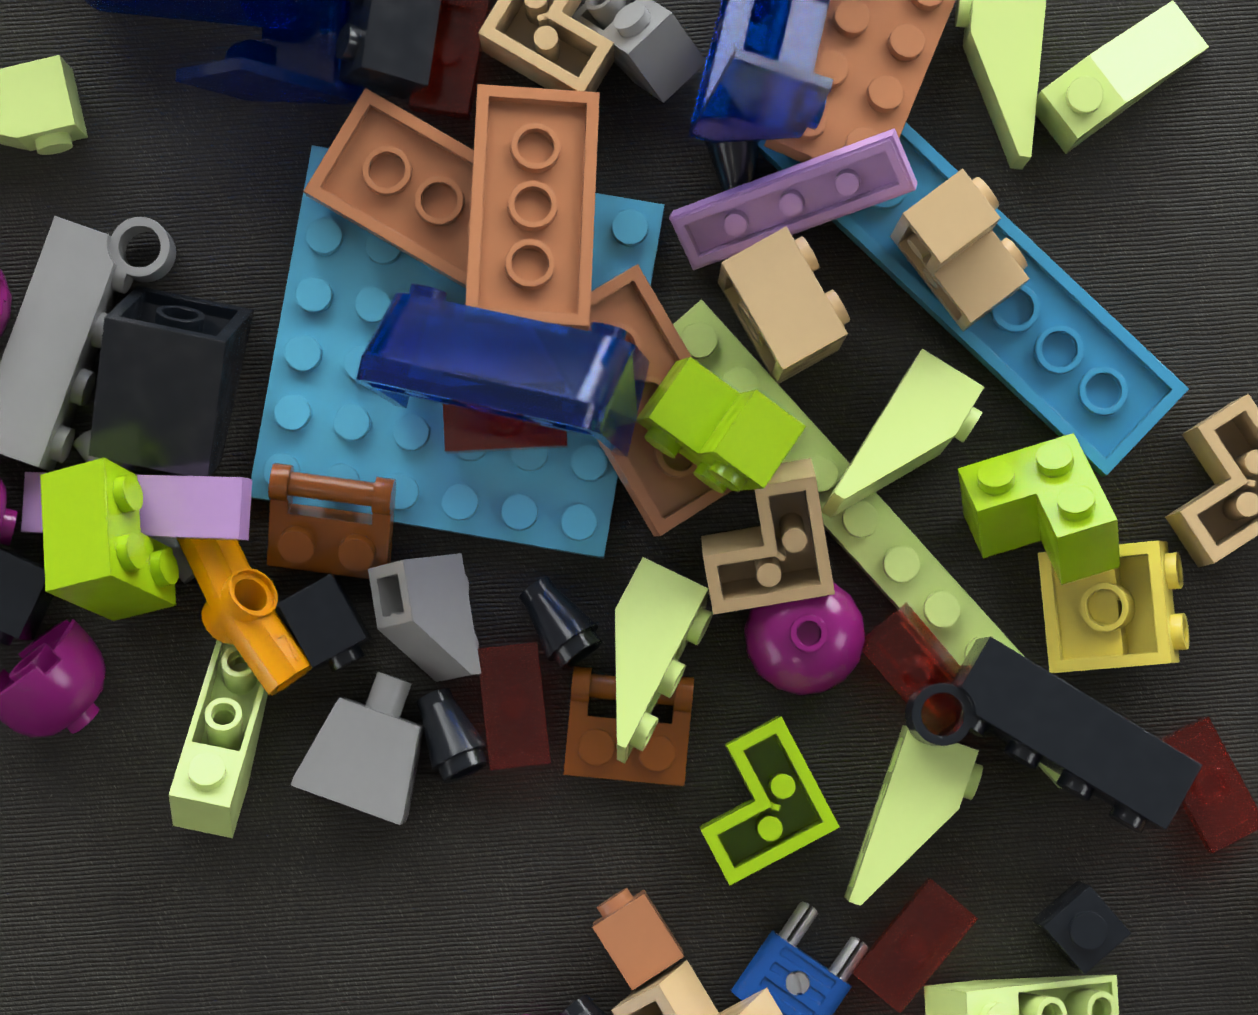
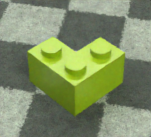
M691 357L674 363L635 420L648 430L644 436L647 442L672 458H675L679 452L697 465L693 474L704 484L719 493H724L727 488L736 492L764 489L806 428L804 424L758 390L739 393Z
M1074 433L958 468L963 514L983 558L1041 541L1061 585L1120 567L1118 520Z
M100 458L40 475L45 592L112 621L176 606L175 584L179 578L178 563L171 547L141 533L139 510L143 505V492L136 474L106 458Z
M777 716L724 744L752 799L700 825L699 828L729 885L744 879L840 828L781 716Z

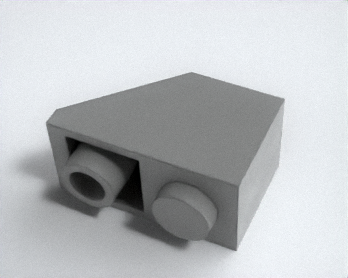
M586 0L572 16L576 21L614 42V63L635 84L663 103L707 63L674 14L653 0Z
M462 553L405 559L368 569L377 629L436 682L481 674L478 655L479 642L474 631L469 601V582L464 570Z

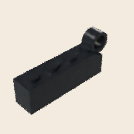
M346 0L350 2L348 20L342 27L336 43V57L341 59L338 80L400 99H406L427 87L441 0Z
M991 636L976 639L951 684L937 683L919 688L911 695L905 708L906 725L910 733L918 741L931 746H947L959 742L968 732L983 738L985 733L989 731L1007 742L1003 751L1008 756L1035 770L1039 763H1042L1060 774L1056 782L1058 786L1088 802L1092 795L1098 797L1112 806L1108 814L1112 819L1137 833H1142L1145 827L1167 830L1203 766ZM936 693L949 698L956 709V721L953 728L942 736H937L928 731L921 717L925 701Z

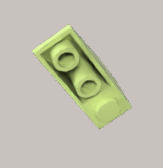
M642 557L615 608L617 760L624 764L633 747L640 751L646 748L659 718L651 715L660 695L662 694L668 698L672 697L686 668V665L679 662V659L688 641L695 645L700 643L713 615V612L705 609L708 588Z
M218 640L212 653L170 788L169 802L173 826L233 838L249 784L268 693L236 647Z
M1112 974L972 980L924 986L925 1015H1119L1117 975Z

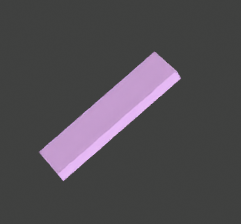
M894 128L672 211L669 219L692 269L696 270L732 257L786 226L791 235L915 191L917 180Z
M25 472L21 532L43 534L40 475L46 472ZM137 475L143 492V505L139 510L141 533L154 538L249 541L252 479L244 477Z

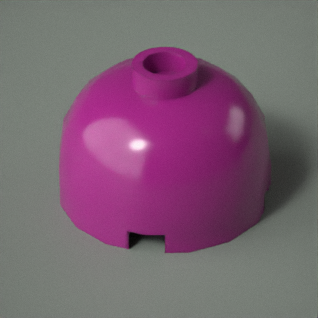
M833 582L835 590L833 595L750 608L744 628L746 654L758 675L777 689L797 695L823 693L845 681L859 663L865 643L863 616L851 595Z
M67 619L59 622L26 646L18 654L22 660L12 669L10 674L4 668L0 671V721L16 733L31 738L49 737L67 728L74 734L89 724L99 712V708L95 705L94 701L102 692L105 683L106 667L104 659L93 639L74 619L71 622Z

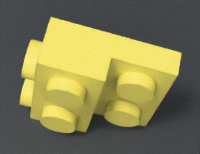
M1157 540L1119 544L1120 567L1061 585L1047 553H1038L1050 673L1180 662L1179 650H1187L1189 648V628L1185 613L1175 614L1172 589H1181L1183 587V569L1179 553L1168 552L1167 541Z

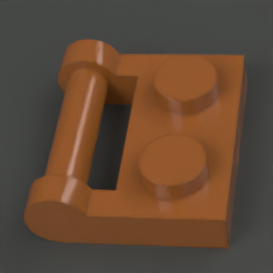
M273 464L268 488L270 512L267 565L369 579V568L391 562L396 479L377 477L375 482L294 472L293 465ZM293 496L370 506L373 514L294 504Z
M574 666L563 775L684 786L694 677L682 676L671 698L660 695L656 704L673 706L672 724L658 722L646 748L640 751L633 747L624 764L617 760L616 718L588 716L589 698L616 700V676L592 674V667Z

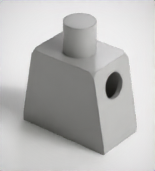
M377 672L366 705L348 698H339L293 776L291 786L398 825L405 823L409 815L424 733L423 725L400 717L412 683Z

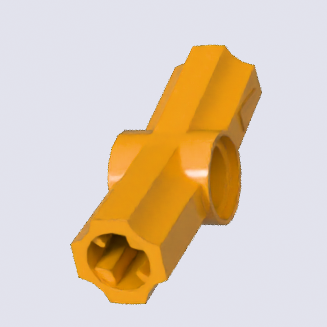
M177 538L207 600L201 611L202 622L206 630L218 641L232 644L236 647L268 695L271 694L273 696L308 673L312 669L309 660L275 611L278 603V593L273 582L264 573L250 567L238 540Z

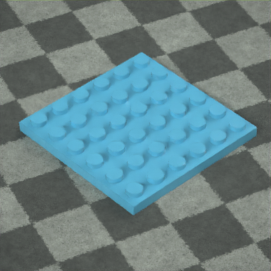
M312 145L304 189L329 148ZM303 192L252 470L251 499L270 502L268 488L270 473L274 463L293 465L294 472L375 482L377 477L396 479L394 523L604 559L618 475L533 330L464 326L466 288L312 200ZM595 193L591 291L637 264L651 286L664 214V204ZM293 496L294 504L373 514L370 506Z

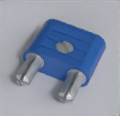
M802 901L779 934L773 930L770 932L731 989V992L740 1000H744L767 988L783 1015H833L852 988L846 981L868 951V946L862 941L839 975L837 974L858 945L859 938L850 937L829 969L797 947V944L818 915L817 910L813 906L809 909L790 939L787 940L810 905Z

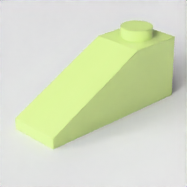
M957 0L955 27L964 28L963 49L1008 164L1012 169L1022 170L1032 156L1046 0Z
M1171 1L1088 55L1042 89L1037 96L1035 115L1064 153L1067 154L1206 51L1209 46L1175 2Z
M60 55L0 69V144L28 151L37 150V153L41 155H51L71 149L73 147L72 141L88 138L73 69Z
M922 349L906 371L822 508V513L832 518L939 456L953 438L963 443L982 414V411L973 407L984 389V386Z
M902 726L844 895L849 902L861 906L959 810L963 798L973 799L983 772V765L975 763L979 750L959 743L947 746L927 745L918 741L910 733L907 726Z

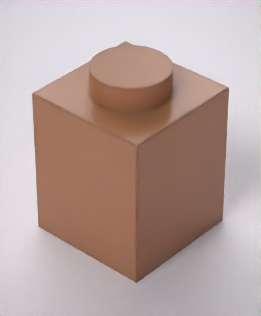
M625 888L596 907L602 917L593 922L592 928L631 990L636 989L684 957L683 949L644 889L632 896L628 888Z

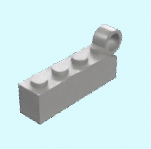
M54 216L0 362L1 455L49 472L54 471L57 461L63 463L66 460L75 438V429L70 428L78 405L84 406L88 402L95 385L96 373L92 372L91 368L98 349H101L104 317L113 310L119 292L127 293L133 280L139 282L159 280L174 265L176 259L174 240L158 222L147 217H133L122 222L114 230L112 236H110L109 234ZM144 232L158 235L161 248L157 259L146 267L130 266L126 259V248L129 241L137 234Z

